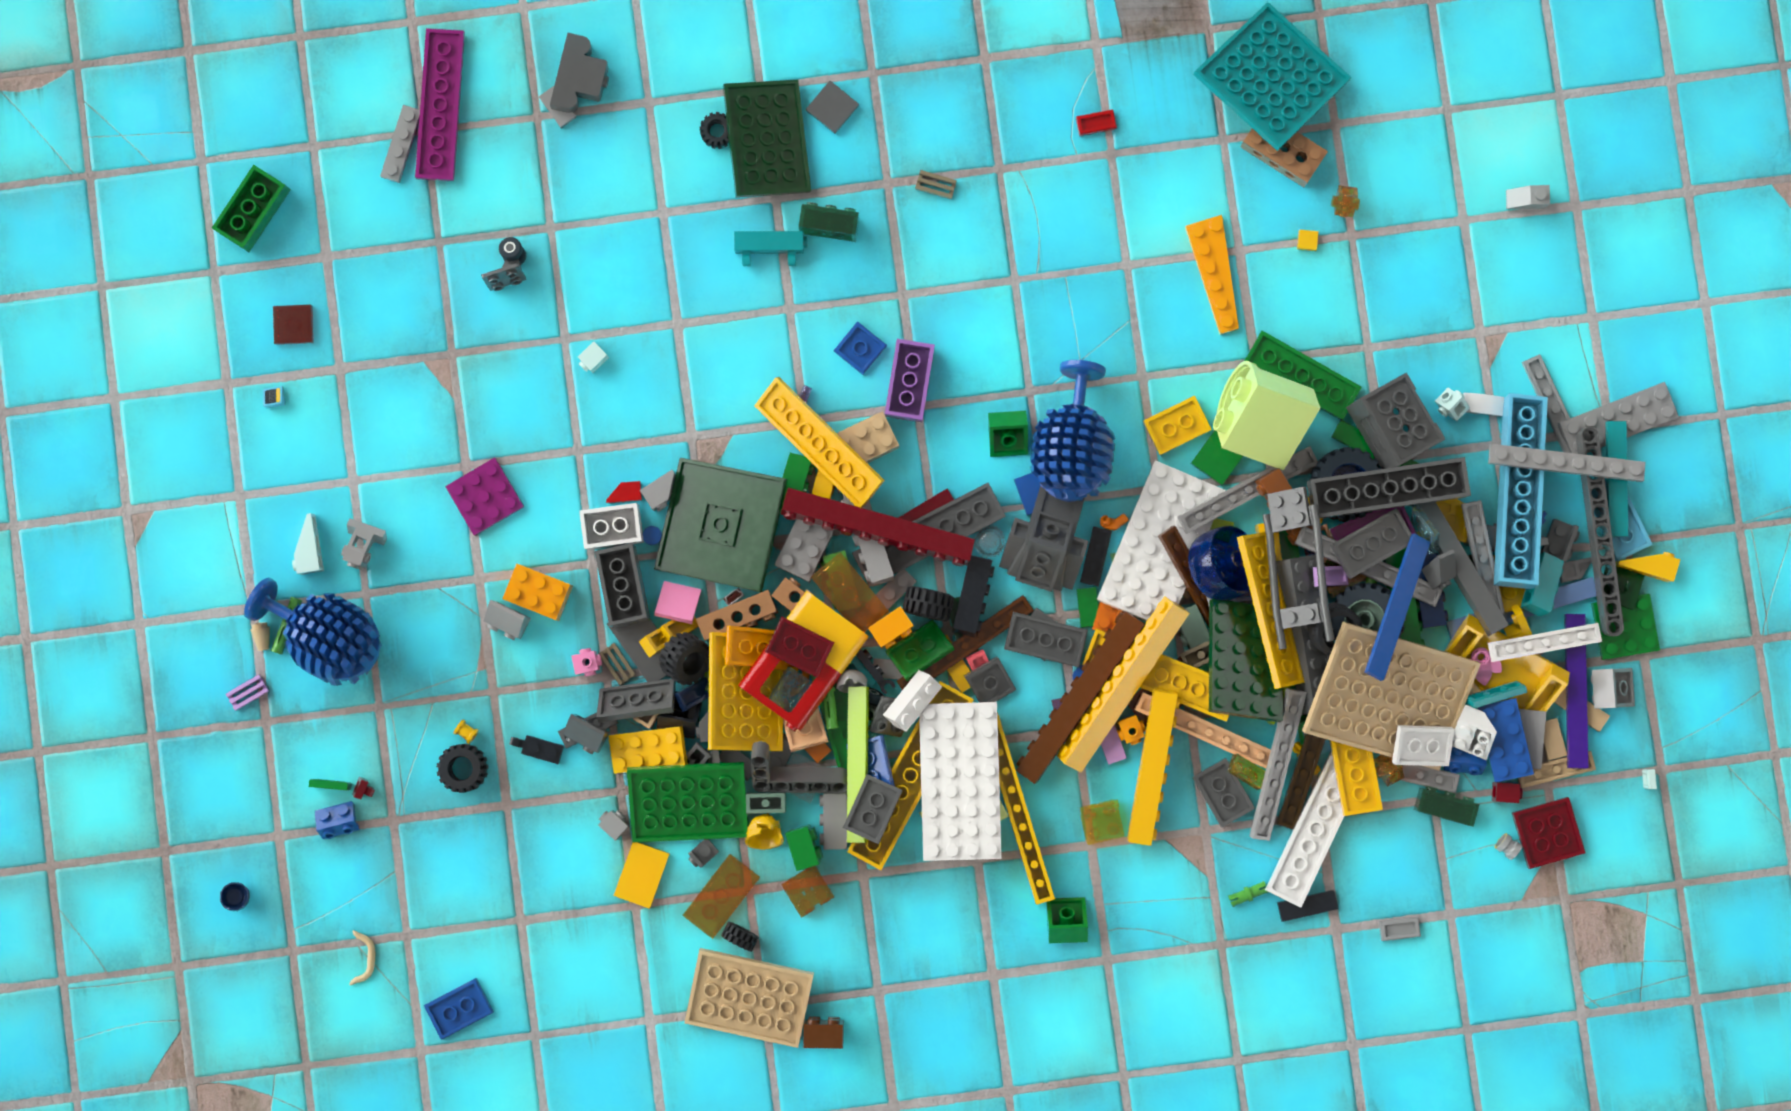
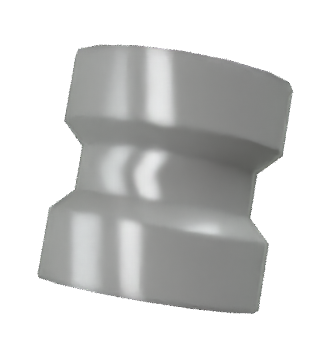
M1505 833L1496 843L1495 849L1505 853V857L1512 860L1518 855L1522 845L1517 841L1514 842L1512 837Z

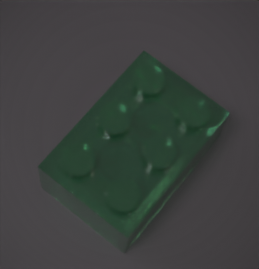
M807 202V204H802L799 231H803L805 235L856 242L860 221L859 212H856L853 208L840 210L833 205L820 207L817 203Z

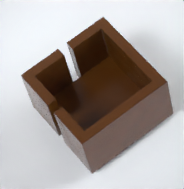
M810 1016L808 1020H805L803 1048L843 1049L844 1020H840V1017L836 1016L828 1017V1020H820L819 1016Z

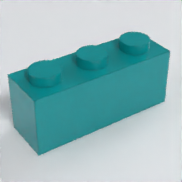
M1546 552L1540 554L1539 585L1533 589H1525L1520 608L1539 617L1551 613L1554 608L1553 601L1559 589L1558 582L1563 574V560Z

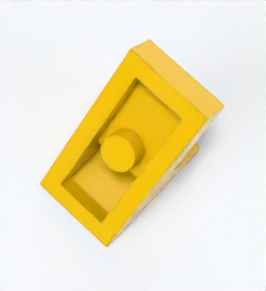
M1519 605L1512 606L1511 609L1514 614L1510 616L1514 623L1503 628L1507 637L1512 639L1532 635Z

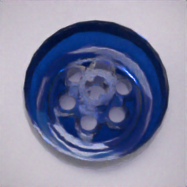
M1223 526L1211 529L1197 537L1189 549L1188 563L1191 576L1199 590L1210 599L1233 600L1250 592L1237 537L1247 534L1237 527Z

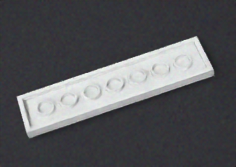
M1332 751L1329 753L1265 889L1300 908L1344 818Z

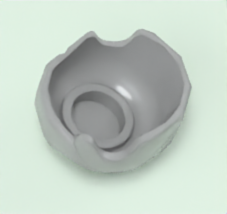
M848 669L838 679L836 688L841 692L848 693V687L867 686V678L858 670Z

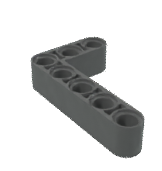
M762 741L755 742L752 745L753 788L758 792L840 794L847 791V769L771 766L769 745Z

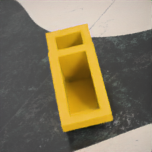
M694 616L692 624L671 620L659 629L646 635L639 643L650 658L659 653L662 648L664 649V644L666 641L669 642L672 636L676 637L677 633H690L698 628L699 625L696 617Z

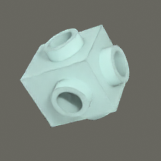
M1447 388L1435 400L1439 407V413L1444 417L1449 416L1456 421L1470 408L1464 399V395L1458 390L1454 392Z

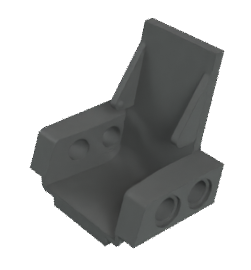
M1040 486L1030 521L1014 519L999 567L1007 569L1008 575L1016 577L1015 581L1050 592L1053 589L1062 591L1063 587L1072 590L1089 542L1074 536L1085 498H1082L1083 500L1065 502L1048 494L1049 492Z

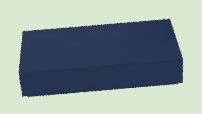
M707 677L699 679L697 683H692V685L674 694L682 712L687 711L709 697V692L705 691L708 683Z

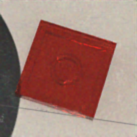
M311 304L273 306L275 345L314 343L313 308Z

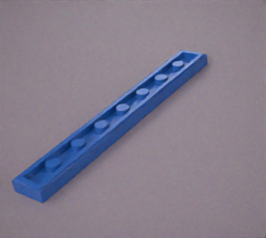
M1417 534L1410 536L1364 672L1379 681L1385 679L1430 545L1429 541Z

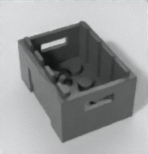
M1407 372L1346 407L1374 457L1379 461L1378 464L1383 469L1398 467L1445 440L1437 423L1433 422L1416 393V388ZM1394 408L1398 409V415L1393 413ZM1404 425L1408 426V432L1403 430Z

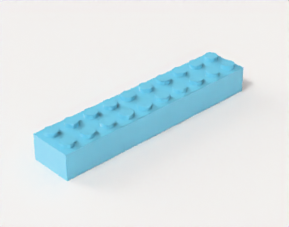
M1509 393L1504 398L1501 445L1545 450L1548 397ZM1500 466L1494 567L1495 586L1533 589L1539 585L1543 470Z

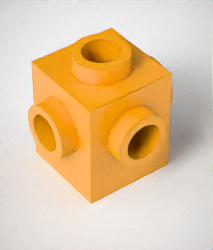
M1135 714L1117 721L1120 728L1117 730L1121 741L1125 740V743H1130L1131 746L1142 742L1141 738L1145 737L1143 732L1146 729L1143 721H1138ZM1130 728H1134L1133 734H1129Z

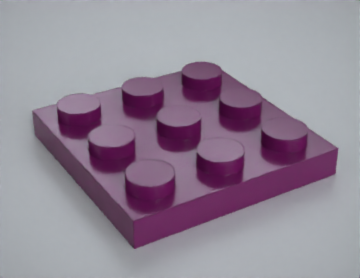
M495 457L445 486L474 536L524 508L523 503Z

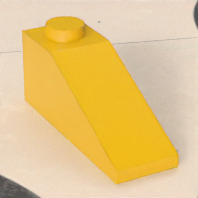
M1663 552V554L1616 561L1615 563L1617 567L1619 566L1669 583L1675 580L1680 559L1674 558L1675 555L1672 553Z

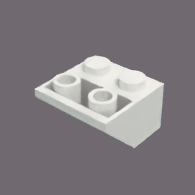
M1465 705L1454 731L1452 746L1487 760L1497 731L1483 711Z

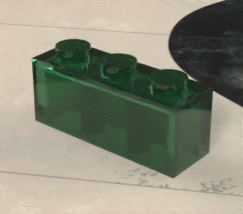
M1426 785L1425 789L1419 788L1414 810L1474 827L1480 804L1474 803L1475 799L1463 796V799L1455 798L1456 794L1444 791V794L1438 793L1437 788Z

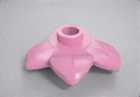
M1479 647L1472 652L1470 659L1481 663L1475 678L1485 686L1489 682L1492 672H1502L1500 661L1491 662L1490 653L1486 648ZM1480 653L1484 654V659L1482 660L1477 658Z

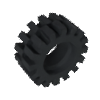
M712 112L709 113L710 116L707 117L706 115L704 117V121H701L700 134L707 146H711L714 149L715 147L722 149V146L726 147L729 143L726 115L719 112L713 114ZM721 124L725 129L723 135L720 137L712 136L710 134L711 126Z
M728 922L721 934L727 941L751 952L759 939L754 933L733 922Z

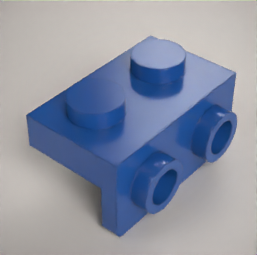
M1452 746L1449 766H1444V771L1482 775L1487 763L1485 759Z
M352 801L315 810L316 831L322 839H331L338 835L350 834L359 830V825L356 822L355 806Z

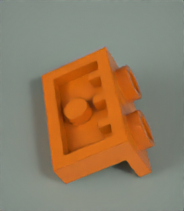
M1099 602L1092 630L1097 628L1107 632L1109 628L1113 629L1117 624L1114 622L1120 612H1124Z

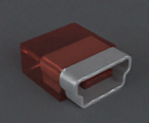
M738 587L725 596L723 600L729 606L738 602L745 595Z

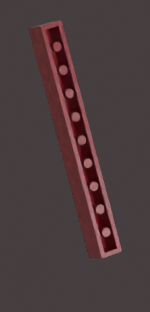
M792 488L787 489L781 510V515H784L789 520H803V523L807 525H821L825 530H839L844 535H857L865 541L872 539L878 541L883 546H889L890 544L897 546V549L902 551L911 550L920 556H933L938 561L948 560L956 566H964L969 563L975 539Z

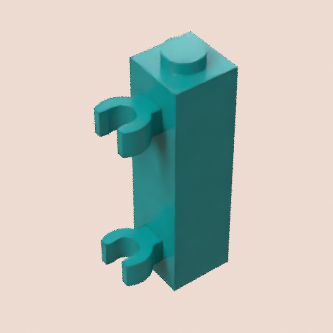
M734 231L735 254H742L743 266H751L750 254H788V266H796V253H804V248H807V236L804 237L803 231Z

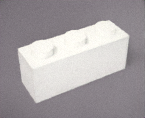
M918 670L883 716L895 727L907 732L942 686L931 675Z

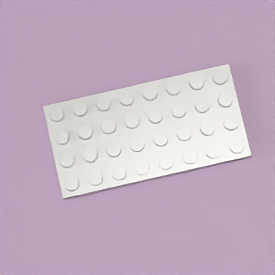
M1155 460L1099 592L1097 601L1123 612L1127 611L1144 621L1151 617L1164 596L1179 604L1186 586L1158 535L1171 526H1176L1196 562L1213 520L1186 534L1177 516L1226 490Z
M997 702L928 704L919 715L923 861L1002 859Z

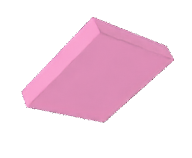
M664 581L654 616L692 624L701 589Z

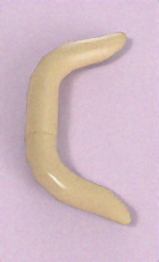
M353 930V935L363 941L368 947L367 969L362 975L353 978L349 985L366 981L371 977L375 966L376 952L373 941L368 936Z

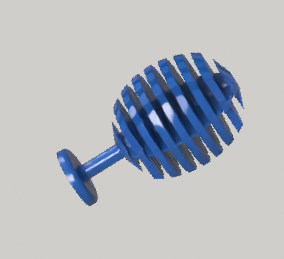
M1067 360L1060 364V372L1064 376L1076 380L1073 404L1062 405L1064 408L1059 409L1058 412L1055 409L1047 410L1046 415L1049 418L1044 419L1043 422L1040 420L1035 426L1037 431L1033 434L1034 443L1031 448L1033 454L1030 458L1033 464L1030 466L1031 472L1038 478L1041 487L1049 492L1048 494L1065 502L1083 500L1082 498L1087 497V494L1098 496L1100 491L1097 488L1101 487L1102 483L1105 486L1111 479L1109 474L1112 473L1113 451L1115 450L1113 440L1116 439L1115 435L1106 425L1107 422L1102 416L1084 405L1087 381L1102 379L1105 376L1106 368L1101 364L1086 360Z
M271 578L263 579L252 590L245 604V617L251 621H257L268 611H271L287 620L286 628L283 632L286 638L287 651L295 664L307 673L334 686L342 685L339 679L341 681L349 680L350 683L355 684L359 680V676L364 673L367 675L377 662L382 646L379 640V631L370 614L366 613L359 606L340 596L336 597L334 593L324 594L326 600L321 597L316 598L315 595L310 594L306 599L307 603L298 604L294 610H291L275 601L278 585Z

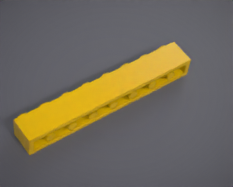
M1153 688L1127 835L1128 842L1151 846L1152 840H1156L1157 829H1154L1155 822H1159L1160 819L1158 805L1162 803L1164 796L1161 787L1162 784H1166L1167 773H1164L1165 765L1169 766L1170 754L1167 753L1168 748L1173 745L1174 735H1171L1172 728L1176 727L1177 716H1174L1175 709H1179L1180 698L1177 697L1176 691Z

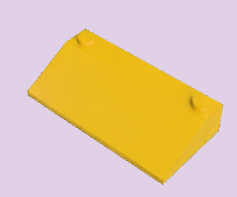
M1468 614L1444 652L1470 659L1472 652L1476 648L1483 647L1489 651L1488 643L1510 638L1500 631L1487 636L1478 619ZM1480 653L1477 658L1479 660L1484 659V654ZM1539 654L1501 660L1502 672H1492V676L1485 686L1476 678L1474 680V683L1481 691L1518 681L1527 687V693L1501 701L1517 698L1519 709L1547 711L1568 685L1570 672Z

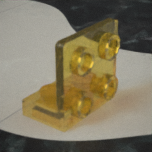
M1118 799L1078 807L1088 845L1124 837L1118 809Z

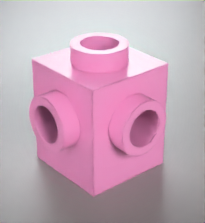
M591 648L579 650L580 654L571 656L575 675L584 674L585 677L596 675V671L600 670L602 665L601 655L597 654L596 651H591ZM587 659H589L590 664L588 666L586 665Z

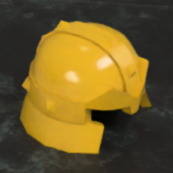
M769 813L752 819L745 839V844L748 847L765 850L776 848L783 844L784 839L781 834L779 820L777 821Z

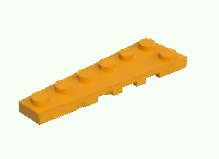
M1222 215L1187 225L1185 229L1219 334L1221 335L1237 330L1239 326Z

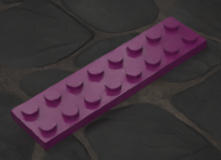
M426 28L415 170L416 179L454 181L465 32L463 30Z

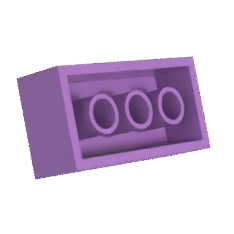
M897 339L885 417L923 422L935 348L934 344Z

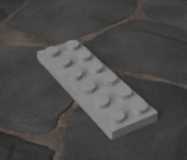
M1662 382L1557 424L1569 452L1578 454L1576 434L1581 429L1587 427L1595 428L1599 434L1600 448L1606 446L1605 422L1627 421V437L1676 419L1679 416L1666 383ZM1588 432L1584 433L1585 440L1590 441V434Z

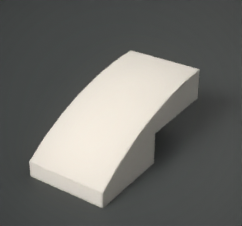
M1463 393L1464 399L1470 407L1466 413L1503 416L1504 397Z

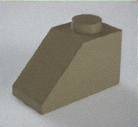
M1209 641L1181 653L1180 656L1183 662L1196 668L1209 663Z

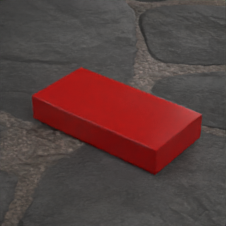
M1113 109L1076 116L1079 136L1117 129Z

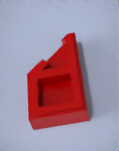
M641 481L621 482L606 499V503L642 501V493L640 492Z

